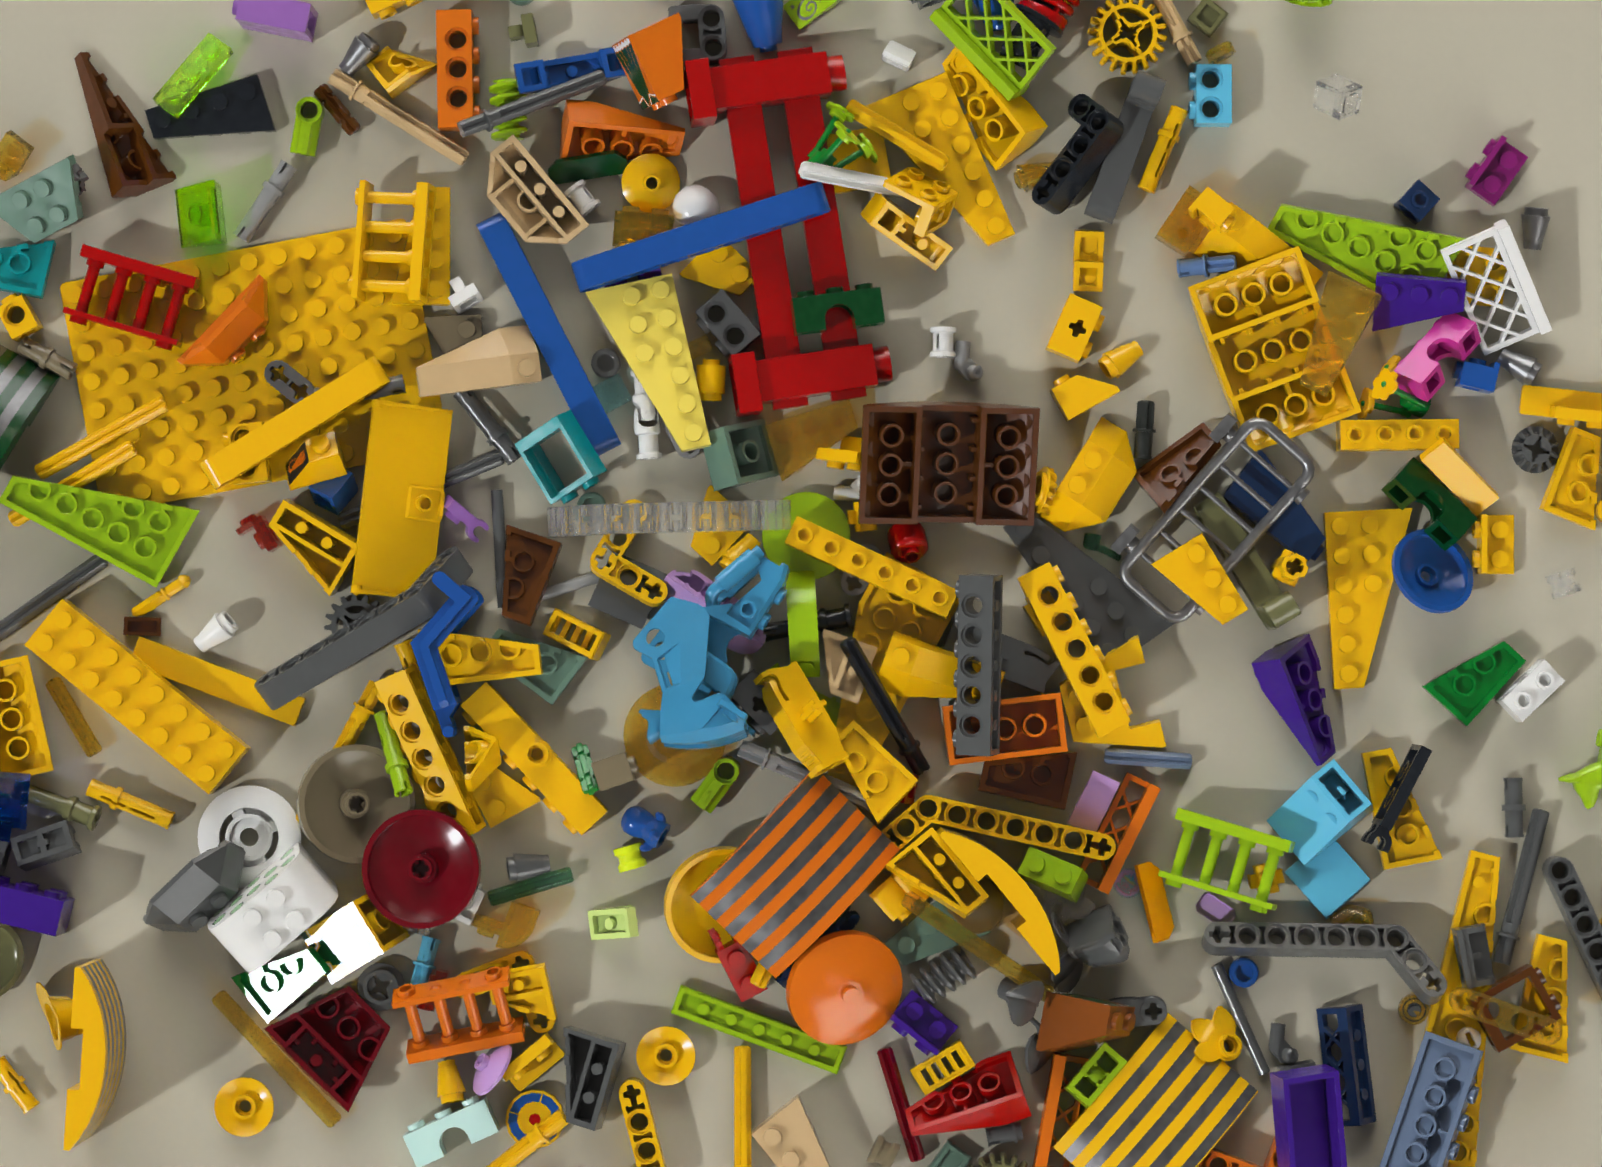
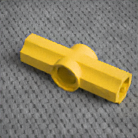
M1284 549L1280 558L1275 559L1271 565L1273 571L1271 576L1282 583L1295 587L1299 578L1304 577L1309 569L1306 565L1308 560L1297 553Z

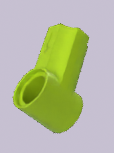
M304 97L297 102L296 119L290 148L291 153L316 157L321 123L325 115L323 104L316 98ZM314 103L318 108L317 115L311 119L305 118L303 115L305 105Z
M731 756L721 757L690 799L697 806L711 814L740 774L739 762ZM730 763L734 767V775L730 778L722 777L719 773V765Z

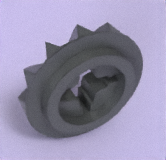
M1530 426L1521 430L1515 436L1511 448L1512 457L1522 470L1529 473H1541L1551 468L1559 457V443L1554 434L1544 427ZM1538 438H1540L1539 447L1544 449L1547 454H1537L1532 462V451L1528 450L1524 445H1534Z
M385 963L373 964L360 975L357 984L358 994L374 1010L383 1011L391 1009L393 989L404 985L403 976L392 965ZM374 975L382 982L392 980L386 988L389 998L385 994L383 995L381 991L370 993L377 985Z

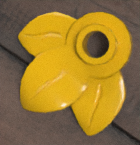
M1218 1006L1212 1020L1204 1018L1191 1020L1192 1035L1199 1042L1194 1050V1054L1199 1059L1212 1063L1218 1059L1232 1061L1238 1058L1242 1050V1041L1235 1034L1236 1022L1233 1016L1225 1008ZM1224 1042L1229 1045L1228 1052L1224 1048Z

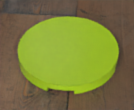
M814 492L791 494L776 503L765 519L762 530V542L765 553L773 563L780 566L783 562L790 568L789 572L814 571L815 580L825 577L837 568L786 545L785 540L797 516L850 540L848 520L842 509L833 500L824 495Z

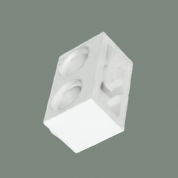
M1540 659L1524 672L1496 701L1516 722H1523L1565 680L1545 659Z

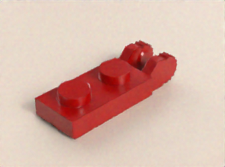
M714 928L709 929L708 933L716 947L714 950L740 1001L744 1002L767 990V987L761 989L750 983V979L756 969V964L751 954L732 936V940L723 945L718 932Z

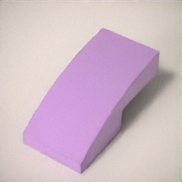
M1092 770L1067 823L1077 828L1097 831L1120 782Z

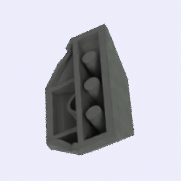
M224 840L218 844V847L209 849L192 859L150 899L146 915L143 917L145 924L162 931L197 932L205 926L208 920L226 906L229 900L238 893L246 853L244 848Z

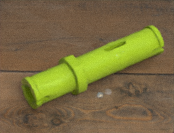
M382 710L374 715V719L387 762L385 770L387 774H390L395 797L400 796L399 792H401V797H405L413 792L407 772L409 764L401 752L399 737L396 731L389 725L388 713L386 716V711Z

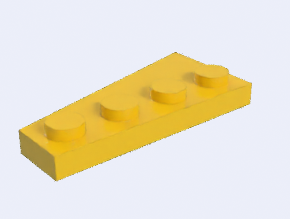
M451 633L438 647L451 685L543 674L540 644Z

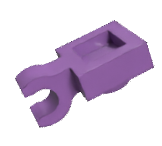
M449 494L446 495L444 507L447 510L444 514L456 525L462 521L466 525V535L472 541L478 543L479 539L474 535V529L481 526L488 531L490 529L489 526L482 519L476 518Z

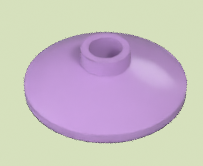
M510 1044L491 1048L486 1054L482 1053L476 1059L474 1064L476 1072L473 1080V1091L477 1095L482 1096L490 1092L503 1077L512 1056V1046Z

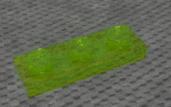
M208 33L152 99L158 106L178 119L233 54L232 49Z

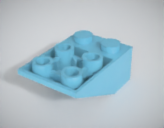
M1333 759L1310 777L1267 819V822L1281 838L1296 842L1293 853L1305 866L1371 813L1373 805Z

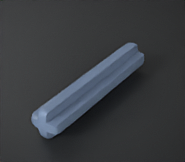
M1106 748L1104 761L1107 764L1189 770L1192 766V755L1188 753Z

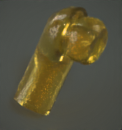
M1354 904L1343 907L1329 917L1331 923L1345 924L1350 921L1356 924H1374L1372 912L1368 908Z

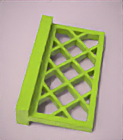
M946 0L940 8L934 10L929 19L1008 101L1023 95L1030 87L1028 84L1057 49L1011 0H997L1001 4L1002 15L991 14L990 0H983L984 15H974L972 0H965L966 14H960L952 6L956 0ZM974 20H985L986 35H980L977 32ZM992 20H1003L1004 36L994 35ZM1010 20H1016L1021 25L1022 36H1012ZM994 41H1005L1006 56H1000L995 50ZM1012 41H1023L1024 56H1014ZM1030 41H1037L1045 50L1040 57H1032ZM1015 62H1025L1026 75L1024 78L1015 71Z

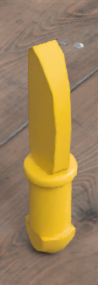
M188 575L178 576L169 585L160 588V591H157L131 609L132 615L135 617L145 615L166 600H170V597L189 587L190 577Z

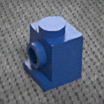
M1469 358L1468 362L1456 361L1452 373V378L1456 379L1455 386L1486 394L1493 393L1501 363L1493 362L1486 366L1487 361L1477 358Z

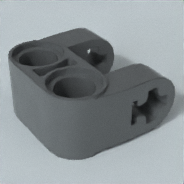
M690 4L668 8V17L679 12L682 24L698 23L700 48L683 49V65L686 60L708 57L709 65L718 64V60L725 59L727 55L725 18L720 7L712 4ZM714 13L718 15L720 21L716 26L710 27L703 22L704 17L707 14ZM715 42L720 44L722 51L716 56H710L705 51L709 43Z

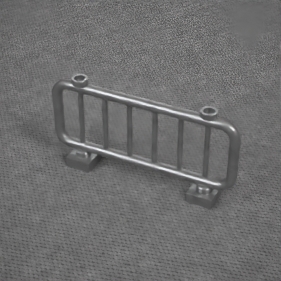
M1229 412L1209 434V437L1217 444L1221 439L1226 443L1186 487L1165 514L1163 513L1140 540L1136 537L1140 530L1131 523L1110 547L1118 555L1123 550L1128 553L1120 564L1119 570L1120 578L1124 585L1162 619L1168 622H1184L1195 612L1200 616L1205 609L1166 578L1190 599L1180 611L1170 610L1134 579L1131 574V568L1140 557L1150 565L1155 562L1145 552L1160 535L1176 549L1182 546L1165 531L1179 513L1184 515L1229 555L1221 564L1228 575L1293 501L1299 505L1310 493L1306 487L1314 477L1315 467L1313 460L1301 447L1265 418L1256 417L1249 419L1238 429L1234 426L1238 419ZM1260 429L1300 462L1303 472L1293 484L1244 442L1253 430ZM1239 446L1288 488L1274 506L1270 505L1224 464ZM1219 468L1269 511L1254 528L1250 527L1204 486ZM1199 491L1204 493L1249 533L1234 551L1185 509V506Z

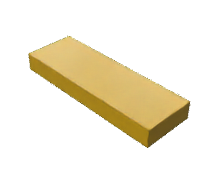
M1443 437L1419 455L1421 461L1476 516L1499 499L1498 493Z

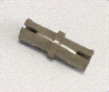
M28 336L23 337L21 341L29 348L19 343L17 347L19 354H23L39 363L38 366L44 370L48 368L66 380H70L73 377V374L65 368L75 373L78 367L77 363H73L60 356L50 346L46 348Z

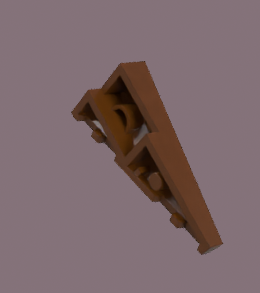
M80 52L75 57V63L112 198L137 197L173 182L176 179L173 170L168 172L160 160L161 153L158 149L153 150L143 137L145 131L121 97L113 95L106 85L108 80L103 73L99 74L89 61L91 57L89 52Z

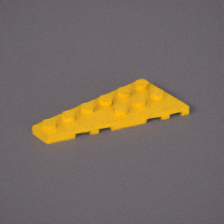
M1413 508L1323 513L1324 537L1326 538L1324 542L1333 689L1364 688L1394 579L1392 555L1398 542L1405 537Z

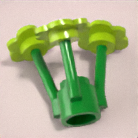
M828 101L825 107L830 110L829 115L832 119L814 149L807 155L809 157L808 162L843 168L860 156H863L865 159L870 157L874 163L878 162V156L871 142L864 134L860 133L856 137L850 129L842 124L845 120L853 123L855 116L848 112L845 107ZM836 126L838 130L835 133L838 138L828 149H822ZM843 141L846 144L853 142L855 145L857 144L859 150L837 164H833L837 159L832 154Z

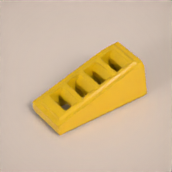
M558 608L554 609L542 633L595 661L600 660L611 638L610 634ZM563 618L566 622L560 634L557 635L555 632ZM572 625H577L570 640L566 639ZM585 629L587 633L580 646L577 643ZM597 635L591 649L588 650L594 636Z
M958 1039L940 1050L937 1056L934 1054L911 1068L910 1072L923 1093L927 1095L975 1067L976 1064L961 1040ZM957 1051L964 1063L963 1065L958 1066L951 1054L952 1052ZM945 1056L954 1069L950 1073L941 1061ZM935 1062L944 1075L940 1079L931 1067ZM925 1068L934 1081L930 1085L921 1073V1070Z

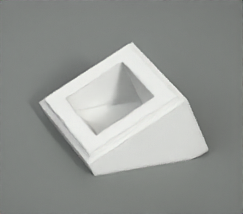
M891 40L884 49L881 59L906 72L909 70L916 52Z

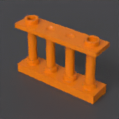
M494 966L481 972L416 985L404 984L393 989L392 1008L405 1007L413 1038L408 1039L406 1056L408 1063L414 1064L525 1042L526 1025L523 1016L511 1017L503 988L510 985L509 966L501 968ZM492 990L500 1021L485 1024L482 1022L474 993ZM463 996L471 1024L470 1027L453 1028L445 999ZM433 1001L442 1032L427 1035L424 1033L416 1005Z

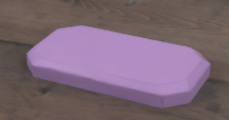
M1210 893L1202 894L1196 904L1197 912L1212 922H1233L1236 917V912L1233 908Z

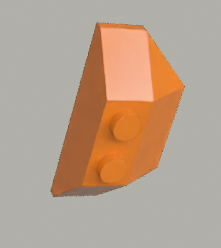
M259 274L177 361L184 366H225L230 362L233 364L237 363L246 353L244 348L251 340L254 343L257 342L266 332L264 327L268 324L267 280Z

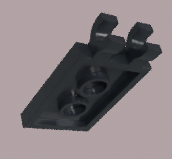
M1412 744L1372 821L1373 824L1364 833L1361 841L1372 845L1375 838L1379 837L1380 842L1376 849L1386 853L1389 852L1392 845L1389 831L1392 830L1432 750L1422 745Z

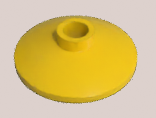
M652 153L642 154L631 160L625 167L621 179L622 192L626 200L634 208L643 212H659L673 203L675 195L680 189V177L674 164L666 157ZM650 177L655 178L657 181V186L653 189H649L646 185V181Z
M661 1026L650 1030L639 1042L636 1052L637 1065L643 1076L652 1083L662 1086L674 1085L683 1081L692 1071L696 1056L694 1045L689 1036L682 1030L671 1026ZM665 1049L670 1050L672 1053V1057L669 1060L661 1058V1052Z
M240 1077L229 1081L220 1089L215 1099L214 1110L217 1121L224 1130L235 1136L249 1137L258 1134L270 1123L274 1113V1101L269 1089L262 1082L254 1078ZM242 1101L250 1102L251 1109L249 1111L242 1110Z

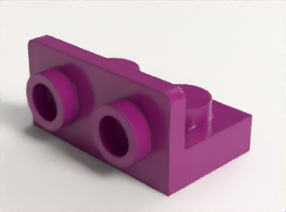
M1503 135L1497 140L1490 139L1482 151L1486 156L1480 164L1475 162L1465 175L1469 180L1464 187L1491 206L1497 203L1528 159L1525 154L1507 143V138Z

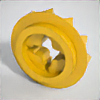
M1045 466L1037 472L1035 513H1046L1052 505L1053 497L1056 496L1057 474L1053 468Z

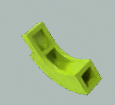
M814 571L789 572L786 582L790 664L797 661L806 677H821Z

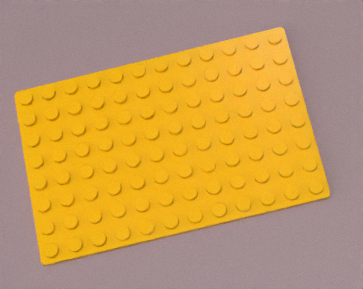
M396 219L391 220V222H406V220ZM356 227L156 265L194 276L201 280L198 292L189 290V294L184 296L172 337L183 343L181 348L173 346L172 351L154 346L155 340L88 321L86 326L69 321L70 315L65 314L73 361L78 364L75 372L87 436L157 397H162L168 406V411L91 453L93 462L125 441H131L137 450V454L96 479L97 490L168 503L287 480L285 463L303 441L332 431L335 432L343 451L346 469L366 465L372 399L360 401L270 457L272 482L234 485L231 481L215 490L202 470L200 463L224 448L223 432H227V425L260 421L265 423L295 404L271 386L265 379L264 372L266 366L275 360L287 363L310 381L314 387L322 388L352 368L375 356L388 378L400 374L403 375L406 393L381 397V400L443 409L440 395L419 397L415 368L433 360L428 329L424 321L423 305H390L393 292L366 291L365 302L351 298L348 290V280L350 276H353ZM370 233L369 250L404 251L408 234ZM368 262L367 279L396 281L401 263ZM117 273L98 276L88 308V314L104 318ZM133 273L132 278H128L115 322L129 326L133 325L145 285L143 275ZM259 274L267 280L268 324L264 327L266 332L257 342L254 343L251 340L244 348L246 353L237 363L233 364L230 362L225 366H184L177 361ZM85 279L61 284L60 292L63 308L68 307L76 310ZM161 281L160 286L156 287L144 330L161 335L174 291L171 289L172 284ZM283 366L280 369L275 367L272 369L271 372L274 374L272 380L274 382L277 379H281L285 383L290 380L283 374L285 369ZM295 383L291 385V388L297 392L295 397L297 400L300 397L306 398L309 395L306 392L307 385L304 387H299ZM249 431L241 432L238 439L248 434ZM185 435L205 440L204 444L189 439ZM255 467L244 473L243 476H251L255 471Z

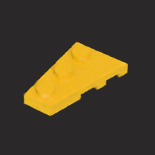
M1575 426L1570 427L1539 507L1540 510L1587 529L1596 530L1594 510L1598 494L1596 493V475L1599 473L1601 437Z

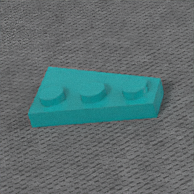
M55 240L44 241V243L29 245L26 243L0 248V291L43 299L55 251Z

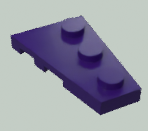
M1377 272L1372 332L1463 312L1467 280Z

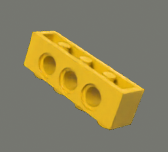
M1459 419L1339 420L1336 422V452L1425 451L1442 437L1455 450L1459 449Z

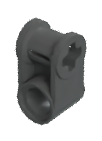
M1129 996L1109 999L1111 1002L1135 1007L1136 1023L1134 1028L1160 1024L1167 1016L1166 1004L1158 996ZM1150 1003H1156L1157 1008H1162V1011L1157 1012V1017L1155 1018L1151 1017L1149 1012H1145V1009L1150 1008Z

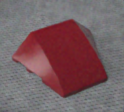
M347 986L265 1027L264 1030L280 1049L327 1096L349 1112L391 1027L350 986Z

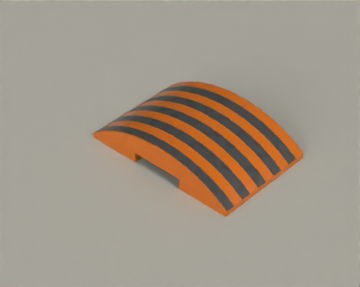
M807 773L754 831L721 862L690 896L769 973L777 978L837 920L900 849L823 774L810 779Z

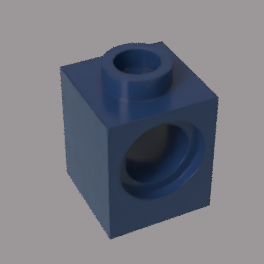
M1418 179L1399 198L1394 206L1416 225L1437 204L1440 198Z

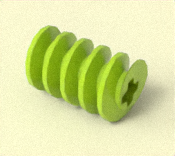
M512 78L492 80L491 82L496 84L488 88L490 93L496 95L489 99V103L496 106V108L526 96V94H519L517 80ZM523 115L493 127V129L499 131L492 133L491 139L505 141L511 135H514L519 141L524 140L525 138L520 137V134L528 131V128L519 125V122L528 119L527 116Z

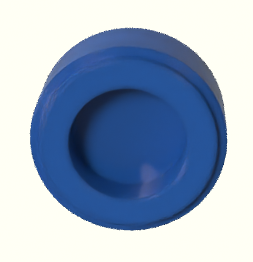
M1240 957L1230 964L1228 975L1236 986L1246 988L1252 986L1257 981L1259 970L1254 961L1249 958Z

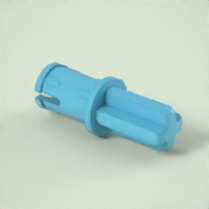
M425 935L422 936L417 960H413L415 968L410 984L416 985L429 982L432 969H436L434 962L441 940Z

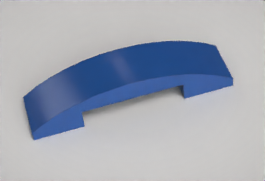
M613 47L600 49L594 53L547 61L541 59L513 65L519 94L537 93L597 70L604 72L606 81L626 76Z

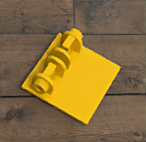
M1479 246L1477 251L1491 256L1494 248ZM1460 250L1453 265L1464 268L1470 253ZM1498 253L1496 258L1502 260L1500 253ZM1475 255L1469 270L1483 275L1489 260ZM1494 262L1488 277L1502 282L1507 272L1506 267ZM1449 271L1446 278H1451ZM1456 271L1458 278L1460 277L1461 272ZM1466 275V291L1475 294L1481 279ZM1485 282L1480 296L1494 301L1500 286ZM1504 292L1499 301L1500 304H1503ZM1467 297L1469 304L1471 303L1472 298ZM1481 301L1476 303L1479 306H1492Z

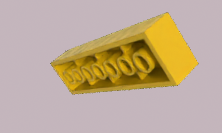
M61 599L24 644L207 794H213L251 748L165 677L159 675L138 658L133 651L68 599Z

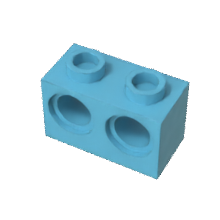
M1196 64L1193 72H1189L1188 89L1193 90V101H1189L1188 118L1193 119V127H1229L1232 124V64ZM1206 74L1213 75L1217 79V86L1214 88L1206 87L1202 82V77ZM1207 103L1213 104L1217 109V116L1211 118L1205 116L1202 106Z

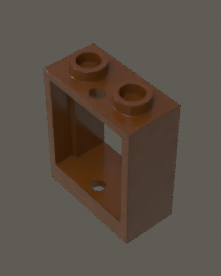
M1525 964L1496 980L1495 984L1487 985L1465 998L1493 1050L1498 1053L1561 1019L1558 1012L1561 1006L1553 993L1548 995L1543 986L1547 981L1538 967L1534 969L1532 965ZM1528 977L1548 1014L1504 1038L1484 1001Z

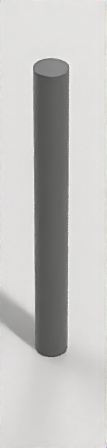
M491 490L497 606L502 608L506 563L503 490Z
M1219 963L1212 966L1211 969L1259 1076L1270 1072L1223 964Z

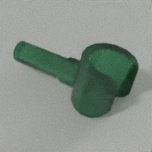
M1085 533L1083 547L1085 549L1103 553L1116 561L1121 559V554L1118 555L1115 551L1100 545L1101 535Z

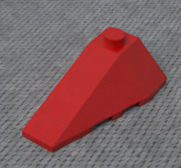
M1011 1051L981 1060L976 1063L974 1070L962 1078L958 1076L951 1080L952 1084L940 1092L933 1091L905 1109L912 1136L1003 1126L1032 1116Z

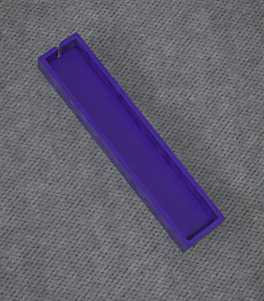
M1327 1064L1271 1072L1270 1082L1278 1167H1347L1339 1070Z

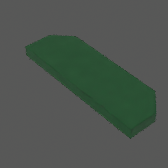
M616 150L556 159L548 168V174L550 179L557 185L576 182L581 179L588 180L623 174L628 163L625 155Z

